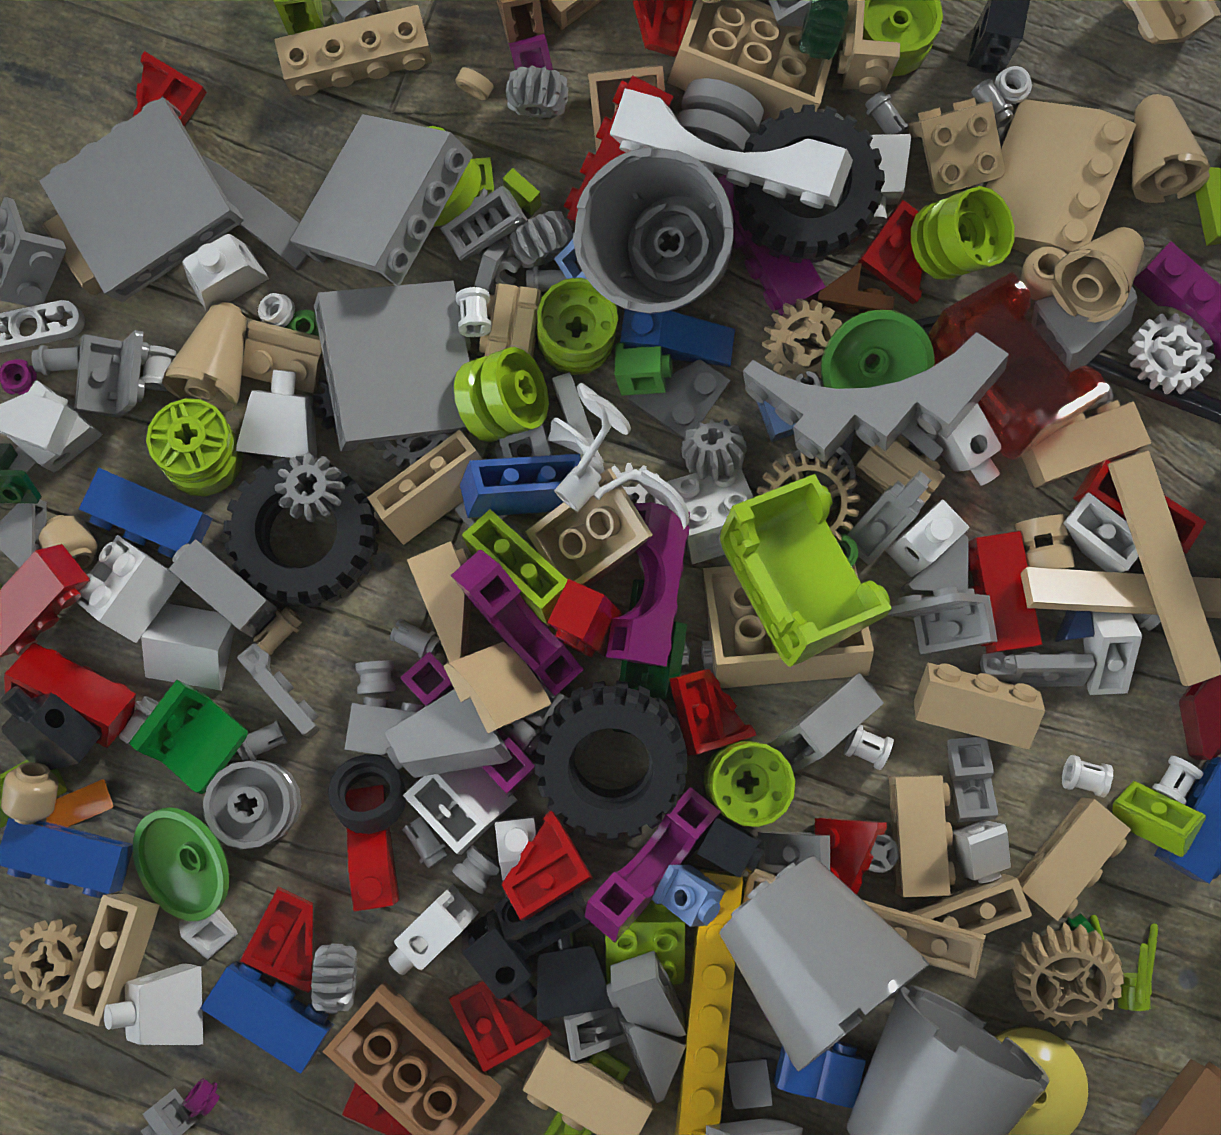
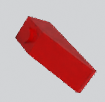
M384 785L349 790L345 797L346 805L350 810L356 812L376 809L386 800ZM390 826L385 830L372 834L355 833L346 828L348 873L353 911L395 905L400 899Z

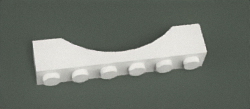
M626 88L609 133L620 143L619 149L626 153L648 147L677 150L694 157L712 173L717 172L727 175L726 180L735 185L748 187L749 183L752 182L762 185V190L768 194L785 198L786 193L801 197L800 202L819 209L823 208L824 203L837 206L853 162L847 149L809 138L789 147L767 152L743 153L721 149L701 141L685 130L678 122L672 110L661 98Z

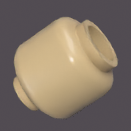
M1053 246L1041 247L1034 250L1026 258L1021 272V286L1025 294L1031 299L1038 301L1054 295L1051 287V282L1054 279V269L1056 264L1067 255L1062 249Z
M58 515L51 518L38 536V543L41 549L63 544L82 570L92 563L97 552L98 544L85 521L77 516Z
M34 762L20 764L17 768L11 770L5 776L1 799L3 812L16 822L25 825L34 824L39 820L47 818L55 809L59 783L56 775L47 766Z

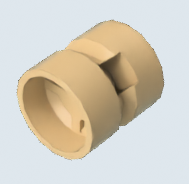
M1064 514L1044 516L1014 524L1015 531H1021L1028 567L1068 570L1075 568L1072 547L1064 543V540L1069 536L1068 530L1063 524L1066 520ZM1052 537L1053 545L1036 548L1035 540Z

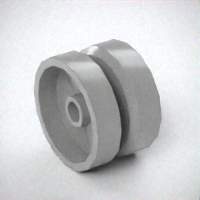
M703 78L695 79L688 84L682 99V111L676 115V118L685 130L701 141L721 149L743 152L749 136L752 132L757 133L764 109L752 94L742 88L722 80Z
M264 760L232 763L222 769L207 786L203 800L204 817L210 830L226 845L240 849L261 847L287 835L297 822L302 805L300 788L292 774L279 764ZM251 798H256L257 807L251 808Z

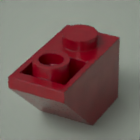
M1221 675L1189 686L1179 700L1188 755L1195 760H1211L1221 754Z

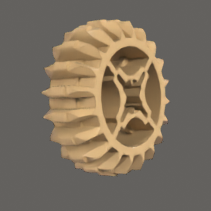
M791 453L786 454L789 466L785 469L781 463L775 461L772 465L779 474L774 477L770 473L765 472L763 479L770 483L771 487L759 486L757 493L761 495L779 488L789 476L792 477L793 482L803 479L802 471L810 470L825 474L835 483L826 487L831 497L833 498L838 495L840 497L838 511L831 522L828 523V526L836 540L841 542L842 535L837 529L842 526L844 529L851 531L853 525L845 519V516L857 517L859 515L858 509L848 507V503L860 501V495L847 493V490L854 488L857 482L855 479L842 481V478L849 472L848 467L843 466L835 472L833 468L838 461L836 457L832 456L827 464L824 465L816 456L814 461H808V457L800 453L802 462L795 463Z
M1064 922L1059 931H1054L1053 928L1047 925V934L1041 936L1033 932V943L1021 942L1020 949L1022 953L1014 954L1013 962L1015 967L1012 968L1011 972L1013 982L1015 983L1014 989L1017 997L1022 1000V1004L1027 1012L1033 1011L1039 1022L1048 1018L1049 1022L1055 1027L1060 1021H1065V1024L1071 1029L1074 1021L1079 1020L1087 1026L1088 1018L1091 1016L1102 1020L1103 1008L1114 1010L1113 999L1122 997V989L1120 985L1124 984L1122 963L1119 955L1115 953L1112 944L1107 939L1102 940L1101 935L1096 930L1087 933L1086 928L1080 924L1074 931H1071L1070 927ZM1095 964L1097 971L1094 978L1091 979L1088 977L1090 974L1089 969ZM1041 972L1047 975L1045 977L1046 983L1043 987L1037 983Z

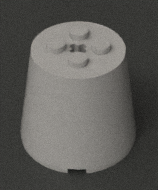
M652 147L624 153L608 162L593 176L579 199L575 233H573V243L578 263L591 285L602 296L618 306L643 313H661L681 308L709 293L721 281L728 269L733 248V216L728 197L713 173L697 159L677 150L653 149ZM672 237L681 240V242L677 243L679 248L675 252L667 250V248L671 247L668 241Z
M815 856L809 857L797 865L791 863L775 877L776 880L771 884L764 881L747 896L750 900H747L732 912V918L723 926L719 933L798 1072L861 1023L863 1019L858 1014L862 1011L866 1015L880 1003L881 1005L884 1004L929 965L927 960Z
M913 985L910 986L909 990L903 987L899 990L848 1119L847 1130L850 1135H1008L1044 1092L1049 1084V1077L1044 1069L1010 1038L1005 1037L1004 1041L1001 1042L985 1031L983 1028L987 1022L975 1014L929 990Z

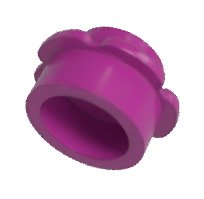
M23 359L9 360L0 367L1 387L11 395L27 393L32 387L33 382L37 380V372H35L33 366H29L28 362ZM21 375V380L16 381V376Z
M202 1078L187 1094L182 1106L190 1111V1117L193 1118L198 1114L206 1116L214 1108L220 1098L216 1093L218 1085L216 1082L211 1084Z

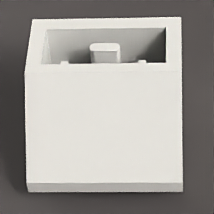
M117 535L113 542L108 543L102 549L99 561L92 571L86 574L90 581L80 590L81 597L77 603L99 622L137 643L181 579L168 568Z
M482 767L423 776L403 795L454 852L462 855L518 801L513 795L508 797Z

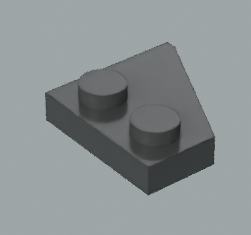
M699 359L673 373L672 377L666 378V393L632 395L628 403L684 441L686 430L695 429L697 422H703L729 385L730 379Z

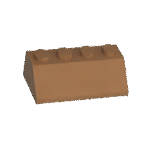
M386 981L375 990L322 1051L412 1135H467L495 1103L501 1090V1086L486 1072H483L482 1068Z

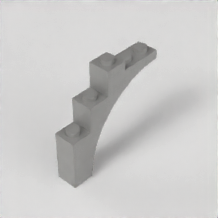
M976 332L954 354L929 370L899 382L871 388L835 389L809 385L779 375L754 360L743 370L745 390L754 400L759 403L764 401L775 408L776 414L787 424L793 425L796 423L793 428L795 445L798 450L810 459H814L816 456L826 463L854 429L857 430V436L864 443L871 447L877 445L884 451L892 445L915 417L924 430L934 435L938 433L947 439L1005 371L1009 354Z

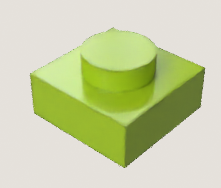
M514 168L503 177L504 187L510 191L520 209H525L532 216L542 206L540 191Z

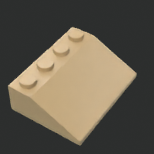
M696 0L667 83L686 91L688 84L695 79L710 78L731 83L749 92L761 103L764 109L763 121L769 117H772L774 120L777 119L781 110L792 107L794 113L801 112L803 105L814 104L815 112H817L839 33L824 27L780 26L776 21L772 7L757 0H721L717 3H706Z
M1028 99L1018 103L1001 146L1005 173L1000 178L987 181L985 186L1000 195L1011 211L1015 225L1013 249L1030 255L1034 250L1041 247L1053 246L1062 249L1068 254L1091 242L1137 123L1100 109Z
M854 564L852 568L857 575L856 566ZM731 566L703 568L714 676L720 682L721 688L853 677L858 673L862 676L869 675L874 653L869 626L810 659L789 667L779 656Z

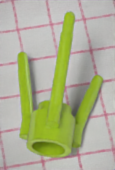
M1091 915L1092 927L1101 935L1102 940H1105L1098 917ZM1155 923L1150 926L1148 943L1140 945L1137 973H1123L1124 984L1120 985L1122 997L1118 998V1007L1130 1011H1146L1151 1009V981L1158 935V925Z

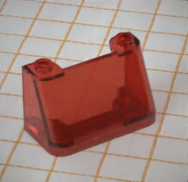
M1010 272L943 309L930 330L928 337L934 351V366L954 354L976 332L1009 354L1005 371L980 399L978 405L1001 444L1002 449L999 452L1006 458L1015 460L1099 401L1109 391L1110 387L1103 380L1101 374L1091 367L1080 366L1072 372L1068 370L1025 318L1031 306V294L1028 287L1013 272Z

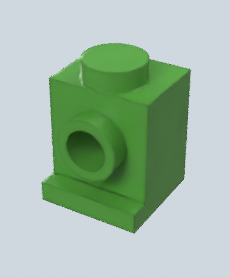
M616 343L615 378L621 396L666 393V378L672 377L671 355H663L661 346L625 349L623 343Z

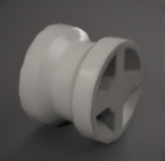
M384 660L355 663L356 672L360 674L361 682L357 686L358 695L396 692L395 683L391 680L394 661Z
M885 834L877 836L870 852L874 858L869 870L883 873L890 870L896 864L898 847L890 836Z
M471 845L466 851L467 858L463 863L456 864L452 872L470 888L483 894L488 887L487 881L489 878L499 873L500 865L485 852Z

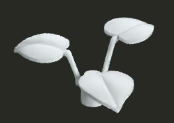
M580 383L577 386L578 395L586 408L601 418L602 428L592 445L589 446L587 440L570 425L559 418L552 420L548 442L557 443L583 455L578 466H575L554 490L557 496L569 507L579 512L592 496L600 500L605 493L629 480H637L648 493L665 506H668L679 517L683 529H685L689 524V512L683 498L671 485L647 469H644L642 472L633 469L602 487L599 486L598 483L602 477L589 465L590 461L592 460L600 466L604 463V460L596 451L611 426L625 435L631 431L628 420L612 403L598 396L588 386Z

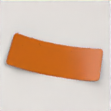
M101 779L57 798L55 809L46 818V821L69 827L112 809L114 805L105 780Z

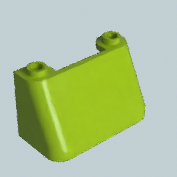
M815 474L733 505L720 532L722 549L779 656L789 667L810 659L886 617L892 609L888 593L884 587L870 580L861 584L826 522L830 507L832 506V497L829 490L820 484Z

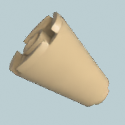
M1153 94L1144 98L1136 107L1134 114V123H1137L1133 138L1132 189L1137 199L1146 203L1165 202L1164 196L1177 193L1178 199L1186 197L1200 189L1210 177V163L1170 97Z
M1121 227L1065 255L1056 264L1054 279L1051 282L1052 292L1057 303L1068 314L1074 317L1079 314L1089 318L1088 322L1094 323L1109 320L1119 313L1127 302L1144 251L1142 237L1133 229Z
M222 302L220 305H212L164 372L162 384L169 392L180 399H185L187 395L201 399L214 405L219 411L233 410L240 396L247 319L239 307L228 302Z

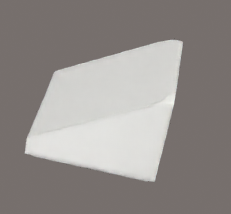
M220 910L200 921L181 920L179 922L181 938L207 960L238 934L237 930Z

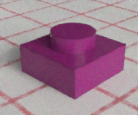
M544 34L508 43L515 70L519 67L530 68L532 65L536 68L546 67L547 70H553Z

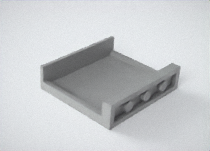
M164 97L147 103L140 113L128 121L116 124L109 134L97 142L87 144L78 155L66 163L56 165L51 169L50 174L40 180L42 187L104 294L121 302H124L181 264L186 257L198 251L202 245L212 243L245 221L238 208L228 202L178 118L182 115L181 112Z
M362 114L290 241L315 261L324 263L325 259L330 257L379 272L395 286H400L473 154L451 132Z
M454 281L318 292L314 310L341 452L356 450L361 443L457 432L459 429L461 431L467 430L468 436L473 435L460 418L454 397L456 372L464 363L469 362L467 351L470 350L471 346L470 337L461 335L458 330L461 313L460 306L456 303L457 293Z

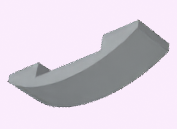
M202 156L228 202L237 207L245 221L239 224V226L298 271L309 257L290 241L299 223L235 174L211 159Z

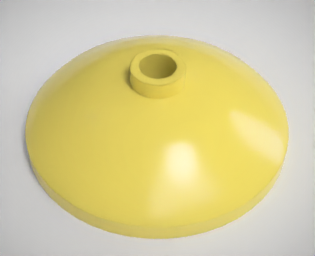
M1015 1027L995 1035L994 1037L1001 1042L1004 1041L1005 1037L1014 1041L1044 1069L1049 1077V1084L1040 1099L1035 1101L1008 1135H1070L1079 1125L1088 1101L1087 1076L1078 1055L1061 1038L1040 1028Z

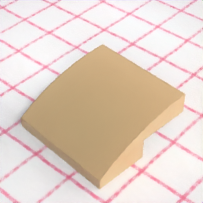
M505 642L444 665L460 702L471 698L488 734L552 705L534 673L523 659Z

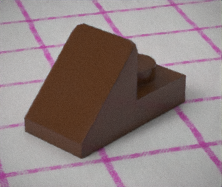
M859 263L819 291L815 301L822 303V308L826 306L834 310V314L855 317L861 313L873 310L893 311L895 297L887 296L884 291L873 288L858 291L862 264Z

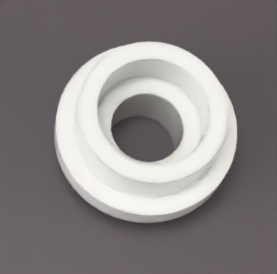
M1012 66L998 74L994 86L1006 103L1016 104L1028 97L1032 88V82L1029 73L1024 68ZM1013 84L1018 90L1011 89L1007 85Z
M277 293L265 296L258 307V315L261 322L280 327L287 326L295 313L294 302L288 296Z

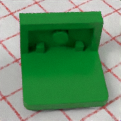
M176 679L155 709L140 726L129 744L136 751L162 762L194 792L204 794L215 775L224 769L245 741L248 731L206 694Z

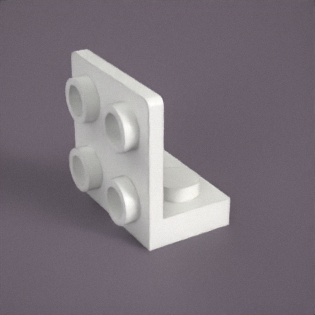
M734 469L732 478L720 475L717 482L712 476L701 480L697 473L668 481L667 483L683 498L688 512H690L689 536L686 546L691 563L696 564L725 555L720 541V532L730 509L735 504L753 498L742 470Z

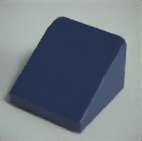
M1067 610L1057 632L1055 642L1094 637L1091 611Z

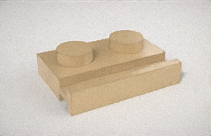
M256 320L248 322L249 333L245 342L242 376L272 383L273 370L296 372L295 389L310 393L317 391L323 358L320 337Z

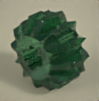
M810 0L798 42L801 53L808 54L809 57L819 60L820 58L830 60L835 55L848 16L849 5L847 0Z

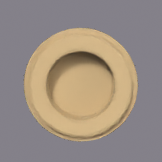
M466 67L461 68L455 79L459 88L480 100L488 99L494 88L493 84L486 77Z

